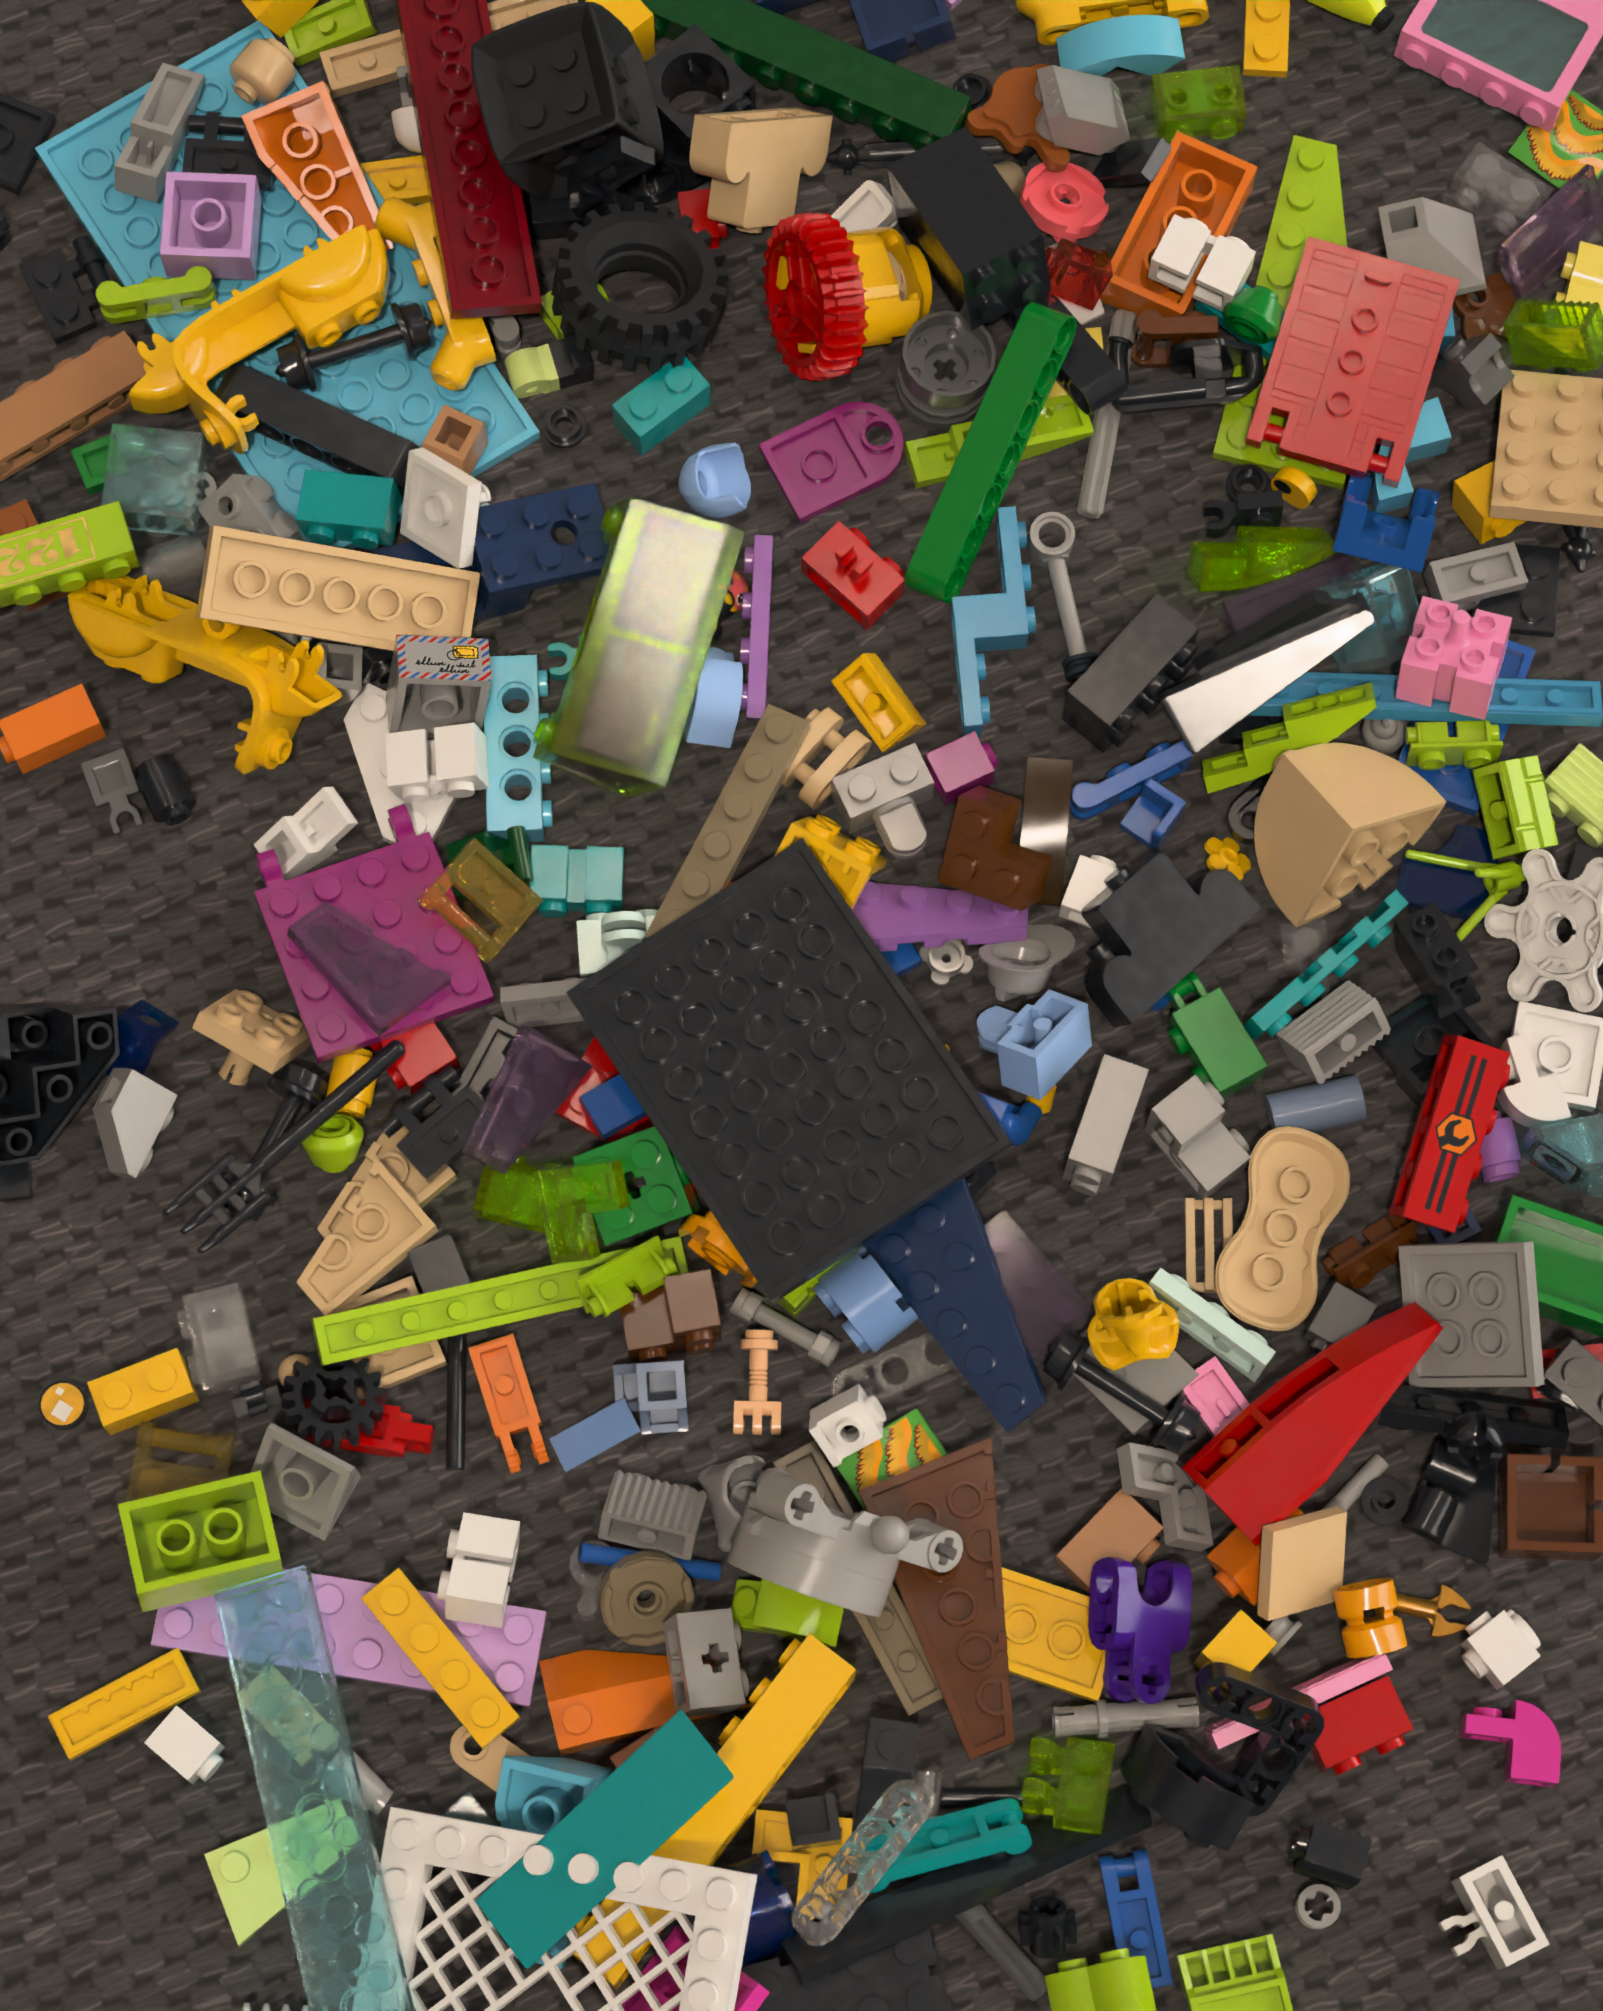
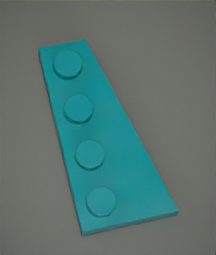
M1397 889L1368 917H1364L1334 947L1329 948L1301 976L1295 978L1246 1022L1244 1028L1254 1041L1265 1031L1271 1038L1292 1020L1287 1013L1298 1002L1305 1008L1309 1006L1326 990L1321 984L1324 979L1332 972L1338 978L1342 977L1360 961L1354 953L1365 943L1371 949H1374L1393 932L1387 924L1409 904Z

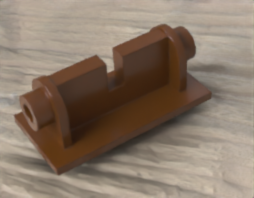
M1387 1214L1361 1231L1362 1236L1369 1243L1363 1248L1357 1239L1352 1236L1333 1249L1326 1252L1327 1257L1321 1260V1264L1330 1277L1335 1274L1336 1282L1350 1290L1361 1289L1367 1286L1380 1271L1392 1264L1400 1265L1398 1246L1419 1244L1415 1224L1413 1221L1408 1223L1406 1219Z

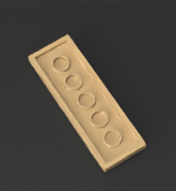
M212 525L209 528L196 618L393 652L396 635L471 638L480 573Z

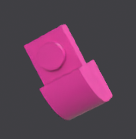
M1516 1700L1509 1706V1719L1502 1718V1710L1487 1707H1474L1473 1714H1465L1460 1718L1459 1738L1507 1743L1504 1782L1550 1788L1559 1784L1561 1742L1556 1727L1542 1710L1530 1703Z

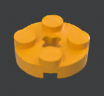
M708 1211L705 1216L695 1214L688 1216L678 1230L680 1237L688 1234L691 1235L692 1238L687 1246L701 1259L724 1275H727L728 1271L733 1269L744 1276L739 1284L750 1288L754 1287L758 1281L712 1212Z

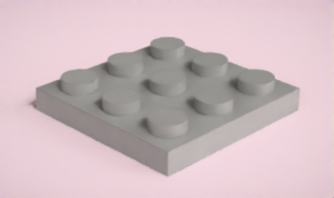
M1533 1241L1407 1244L1398 1246L1403 1307L1415 1302L1443 1328L1408 1374L1409 1386L1421 1388L1537 1387L1545 1384Z

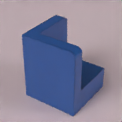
M1148 778L1142 786L1140 796L1120 822L1119 828L1157 853L1182 818L1186 801L1153 779Z

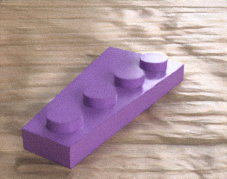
M755 535L754 546H745L744 574H753L752 592H743L742 619H751L750 637H741L740 662H742V665H749L748 683H743L740 710H747V721H759L766 709L772 560L774 554V541L771 535Z
M868 881L852 911L880 952L897 951V944L922 942L925 949L943 947L944 943L954 939H962L967 945L1026 941L1029 907L1019 911L960 889L950 890Z

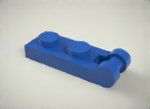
M1184 740L1173 746L1169 742L1162 743L1151 749L1145 755V760L1132 767L1129 763L1115 767L1106 774V780L1096 785L1089 782H1082L1076 785L1071 795L1070 813L1077 820H1089L1140 794L1142 786L1148 778L1161 783L1189 769L1193 755Z
M1147 1850L1131 1851V1856L1114 1859L1113 1855L1098 1857V1866L1115 1950L1128 1948L1130 1957L1145 1955L1152 1989L1173 1985ZM1135 1875L1138 1889L1120 1892L1118 1878Z

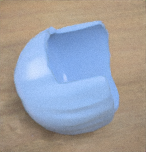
M731 442L710 445L700 449L687 459L679 476V491L692 510L711 519L727 518L746 510L751 496V482L745 469L744 457L739 444Z

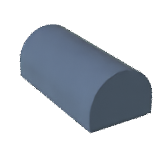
M1356 1075L1325 1081L1324 1084L1316 1083L1267 1094L1263 1097L1271 1130L1277 1127L1290 1126L1317 1133L1362 1123L1366 1120L1364 1095Z

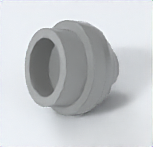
M1365 719L1361 727L1362 740L1369 749L1383 754L1393 753L1400 749L1405 742L1406 722L1404 720Z

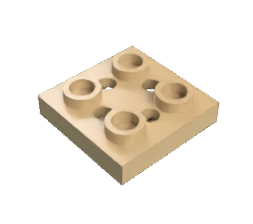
M238 989L233 990L200 1011L192 1027L194 1030L230 1050L223 1066L219 1070V1075L226 1080L229 1074L233 1073L229 1083L237 1086L246 1085L254 1064L273 1074L306 1051L310 1045L300 1020L286 1013H278L265 1006L262 999L256 994L244 990L239 991Z

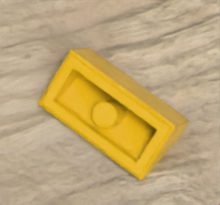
M876 653L861 654L831 681L882 753L926 725L924 719Z

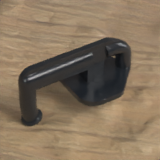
M1110 336L1107 338V343L1109 344L1108 356L1123 374L1128 387L1127 392L1111 402L1113 407L1122 414L1233 404L1257 389L1263 379L1264 363L1261 346L1224 338H1212L1181 342L1171 347L1173 371L1178 374L1195 373L1196 378L1130 385L1128 350L1132 348L1133 343L1129 339L1120 336ZM1243 364L1244 376L1223 378L1222 371Z

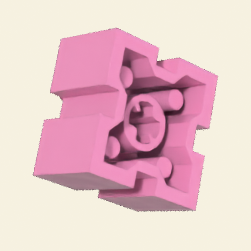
M1423 596L1414 621L1412 636L1409 637L1401 661L1395 698L1431 707L1433 699L1450 702L1449 712L1485 720L1492 699L1495 681L1498 679L1505 657L1512 617L1476 609L1474 617H1471L1466 611L1458 610V604Z

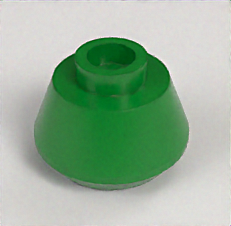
M1256 285L1254 289H1243L1235 296L1232 302H1228L1223 308L1226 325L1237 335L1255 343L1265 344L1277 339L1280 333L1282 307L1278 302L1277 294L1269 288Z

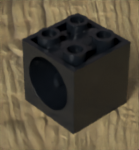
M693 24L645 64L659 115L663 139L670 141L680 153L687 157L690 156L695 115L686 114L673 108L670 102L674 98L690 91H703L716 96L722 101L717 108L707 113L755 110V83L696 24Z

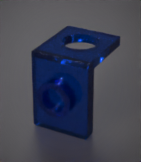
M139 1000L117 1016L120 1055L107 1070L106 1074L110 1076L113 1068H127L144 1075L157 1043L176 1030L180 1022L145 1000ZM145 1015L152 1017L155 1020H157L161 1024V1026L148 1025L144 1023L138 1016Z

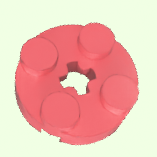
M1040 163L1029 171L1020 192V203L1037 227L1052 235L1056 242L1066 246L1075 244L1077 239L1087 238L1095 234L1100 229L1109 210V203L1106 205L1103 198L1106 193L1103 184L1092 173L1076 164L1068 163L1065 170L1053 172L1047 169L1044 163ZM1067 198L1071 201V203L1066 204L1061 202L1060 200Z

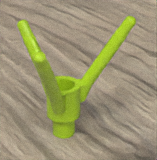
M1407 850L1405 852V857L1408 859L1473 871L1476 877L1483 878L1489 896L1457 931L1456 935L1460 941L1466 938L1489 910L1508 894V890L1518 888L1521 882L1527 881L1523 874L1522 863L1516 864L1513 861L1501 864L1481 863L1422 851Z

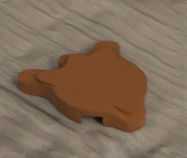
M1039 63L1032 67L1014 68L1004 72L993 85L988 102L982 107L972 110L967 115L965 126L972 135L995 137L1012 154L1021 153L1026 146L1032 147L1036 150L1047 169L1053 172L1065 170L1070 161L1068 149L1055 146L1052 141L1040 136L1035 129V118L1043 106L1035 96L1034 86L1038 80L1036 69L1050 65Z

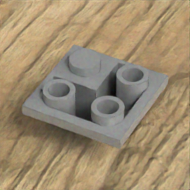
M1424 197L1378 207L1388 259L1460 279L1456 296L1487 289L1472 213Z

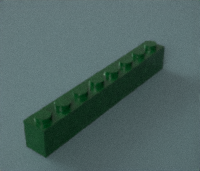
M641 0L654 14L656 39H660L663 36L674 41L693 24H696L743 72L754 76L762 85L771 89H777L778 87L793 93L801 102L807 105H821L834 111L839 118L846 122H860L873 128L881 137L888 140L897 138L912 145L916 151L965 127L966 117L971 112V96L748 0Z

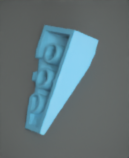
M506 1755L502 1760L495 1800L497 1821H500L501 1827L546 1835L611 1775L612 1768L563 1757ZM566 1934L548 1950L552 1958L570 1945L571 1942ZM541 1958L535 1962L544 1965ZM566 1960L558 1965L559 1969L564 1968Z

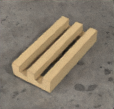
M1185 1198L1184 1200L1185 1280L1195 1293H1217L1214 1263V1210H1222L1223 1251L1224 1247L1233 1237L1232 1198H1223L1222 1200H1213V1198H1204L1203 1200ZM1195 1210H1203L1204 1282H1196Z

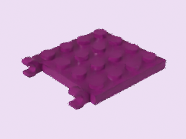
M405 804L387 810L390 817L388 818V823L396 843L285 881L274 849L256 854L257 867L266 888L254 891V897L317 1063L494 1002V995L431 835L429 832L418 836L415 835Z

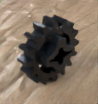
M310 1351L308 1365L306 1366L296 1361L293 1364L292 1371L294 1376H285L283 1390L286 1393L282 1394L281 1408L288 1410L285 1419L287 1426L299 1423L297 1436L301 1439L309 1434L315 1436L314 1445L320 1448L324 1440H331L334 1451L339 1450L341 1440L346 1438L351 1445L357 1446L359 1443V1432L361 1431L371 1436L374 1433V1421H381L383 1417L384 1407L380 1404L385 1403L386 1389L378 1387L381 1382V1373L379 1371L367 1373L370 1362L368 1358H364L358 1363L351 1359L321 1366L318 1354ZM359 1387L365 1397L364 1407L360 1405L361 1399L356 1396ZM303 1390L307 1392L306 1398L311 1401L308 1409L305 1408L301 1395Z

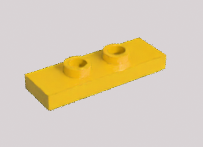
M177 1647L48 1715V1718L68 1759L72 1761L200 1693L201 1690L181 1651Z

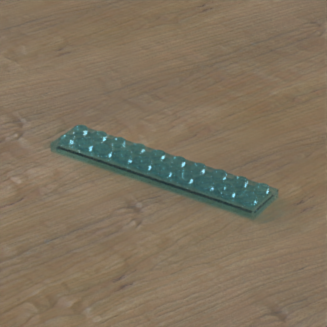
M302 1565L213 1592L309 2010L415 2011L310 1568Z

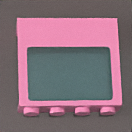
M1419 0L1401 30L1394 56L1403 60L1410 67L1432 74L1442 79L1449 86L1460 88L1481 98L1490 106L1499 107L1522 118L1527 124L1538 126L1551 133L1561 106L1603 37V0Z

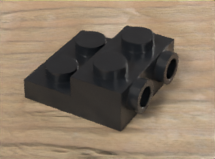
M1424 996L1389 1018L1387 1021L1391 1028L1390 1034H1384L1382 1040H1376L1375 1046L1370 1045L1395 1073L1397 1085L1419 1110L1424 1100L1443 1035H1459L1498 1048L1495 1042L1465 1009L1438 1019Z

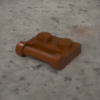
M1154 309L1143 310L1138 315L1136 321L1138 340L1133 344L1131 361L1134 365L1141 368L1172 367L1171 347L1186 341L1217 338L1218 316H1206L1202 312L1192 311L1183 313L1178 317H1162ZM1168 339L1166 347H1156L1155 340Z

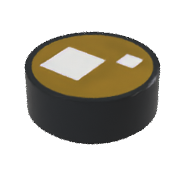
M57 1381L50 1384L42 1392L39 1399V1411L42 1418L51 1427L58 1430H69L78 1426L85 1419L88 1412V1400L78 1385L70 1381Z

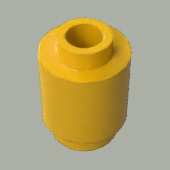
M361 1048L335 1057L326 1097L372 1058L373 1052ZM377 1078L337 1113L345 1114L352 1118H364L366 1108H371Z

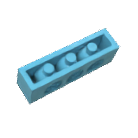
M537 655L490 656L491 686L484 717L489 789H486L487 833L508 839L506 832L508 828L524 826L527 842H544V828L553 827L552 800H543V784H551L550 756L542 757L541 741L550 740L549 713H540V697H549L548 671L539 670ZM515 699L524 700L529 704L520 713H511L505 709V706ZM516 742L525 743L530 747L529 751L520 757H513L506 752L507 748ZM515 786H525L531 790L530 795L524 800L516 801L507 796L508 792Z

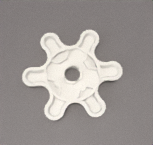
M1533 849L1525 855L1522 862L1523 874L1529 885L1525 901L1515 907L1495 904L1485 915L1484 926L1491 936L1511 939L1519 948V964L1507 980L1508 993L1512 999L1517 1002H1529L1539 994L1546 982L1556 980L1565 986L1569 1002L1573 1008L1580 1012H1591L1603 1000V990L1597 977V969L1603 962V858L1597 857L1592 859L1586 865L1580 877L1574 880H1567L1560 875L1556 861L1548 851ZM1563 918H1567L1572 924V929L1576 930V933L1572 934L1566 943H1563L1558 938L1556 929L1558 923Z

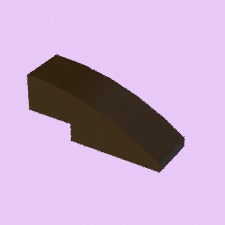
M1027 757L1019 846L1052 857L1042 900L1034 905L1061 907L1073 760Z

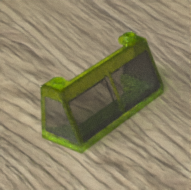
M629 498L608 508L603 517L601 531L605 532L604 540L610 545L558 711L550 715L549 718L544 717L540 720L533 737V742L537 744L533 758L629 797L666 787L745 532L727 524L635 498Z

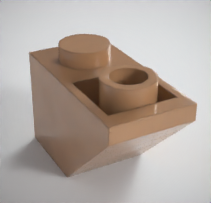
M444 404L421 447L471 475L488 444L485 424Z

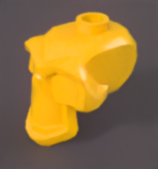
M1133 1278L1117 1279L1104 1285L1096 1293L1093 1299L1096 1314L1090 1321L1087 1336L1095 1357L1103 1366L1116 1371L1136 1361L1168 1358L1176 1347L1178 1339V1316L1175 1309L1156 1298L1151 1286L1142 1280Z

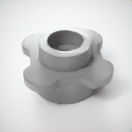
M962 939L949 940L943 944V947L924 949V946L921 947L919 955L932 971L931 980L935 984L946 985L951 977L959 973L968 974L972 970L973 959L965 955V949L961 944ZM948 955L951 960L945 963L942 961V957Z

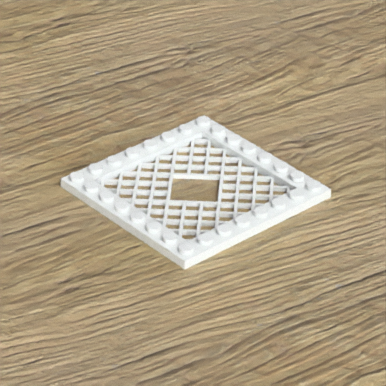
M390 1807L353 2011H407L409 1999L416 2011H443L450 2005L453 2006L455 2011H467L460 1997L477 1984L490 2003V2006L484 2011H499L549 1972L573 2011H585L576 1995L594 1981L608 2002L598 2011H625L621 2004L640 1990L653 2011H671L679 2004V2011H734L757 1875L650 1855L640 1866L633 1862L621 1863L615 1869L613 1876L616 1888L605 1899L625 1903L607 1917L598 1904L591 1911L599 1923L581 1937L572 1928L566 1933L572 1944L553 1958L549 1951H547L541 1957L544 1965L525 1978L513 1958L515 1956L511 1948L507 1949L497 1930L476 1901L522 1857L524 1867L530 1874L540 1876L548 1873L553 1866V1854L546 1846L536 1845L545 1835ZM577 1854L569 1862L568 1873L570 1878L576 1883H591L598 1875V1862L590 1854ZM433 1866L446 1868L431 1880ZM461 1871L490 1876V1878L472 1891ZM452 1876L464 1898L445 1911L433 1890ZM428 1900L438 1918L422 1929ZM470 1905L482 1926L463 1940L451 1919ZM640 1905L671 1912L654 1925H651ZM631 1910L644 1932L624 1946L612 1924ZM685 1914L695 1916L694 1927ZM677 1919L690 1941L670 1955L657 1933ZM443 1926L455 1947L436 1960L424 1939ZM604 1931L617 1953L597 1967L585 1945ZM487 1934L498 1951L499 1956L480 1969L468 1948ZM650 1940L662 1962L643 1976L630 1954ZM419 1950L429 1967L413 1979L417 1952ZM577 1952L588 1969L589 1974L570 1987L558 1965ZM689 1953L684 1978L676 1963ZM461 1955L473 1976L454 1990L442 1968ZM620 1961H623L635 1983L618 1996H615L603 1974ZM505 1964L518 1985L499 1999L486 1977ZM668 1969L681 1992L664 2005H661L650 1988L649 1983ZM434 1975L446 1997L427 2010L415 1989Z

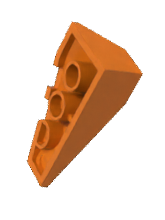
M324 81L241 115L258 157L331 240L360 225H365L367 232L376 229L375 220L379 208L329 87ZM382 238L386 251L394 249L391 241Z
M585 1649L539 1661L561 1756L645 1735L658 1726L661 1728L676 1714L667 1655ZM702 1658L703 1664H710L712 1669H715L714 1662H707L705 1658ZM745 1698L746 1704H744L743 1706H741L740 1708H738V1709L735 1710V1711H739V1710H743V1709L749 1708L746 1698ZM723 1714L689 1717L691 1722H696Z

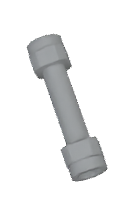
M742 1288L730 1309V1313L751 1325L753 1320L808 1350V1358L827 1367L831 1365L842 1342L836 1340L832 1335L823 1330L819 1334L812 1332L764 1305V1297Z

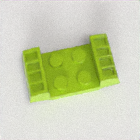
M1273 1934L1177 1955L1176 1969L1183 1998L1188 2000L1190 2011H1293Z

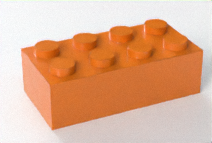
M1177 131L1170 144L1172 148L1153 182L1150 183L1102 277L1099 293L1100 300L1117 309L1134 312L1137 316L1146 309H1154L1162 317H1178L1183 313L1191 312L1197 301L1192 298L1198 286L1196 279L1208 255H1204L1185 294L1148 278L1151 258L1174 214L1184 219L1195 218L1203 222L1211 230L1210 235L1217 238L1219 235L1229 236L1253 189L1257 166Z

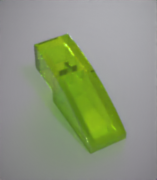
M1238 526L1235 543L1192 542L1187 576L1200 592L1230 591L1254 587L1290 576L1336 553V551H1333L1334 540L1324 528Z

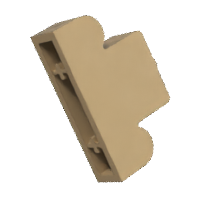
M799 107L695 114L689 162L691 169L695 173L712 177L707 211L708 218L734 225L737 230L742 232L762 233L763 227L775 226L780 220L794 216L800 173L814 176L824 166L828 153L833 116Z

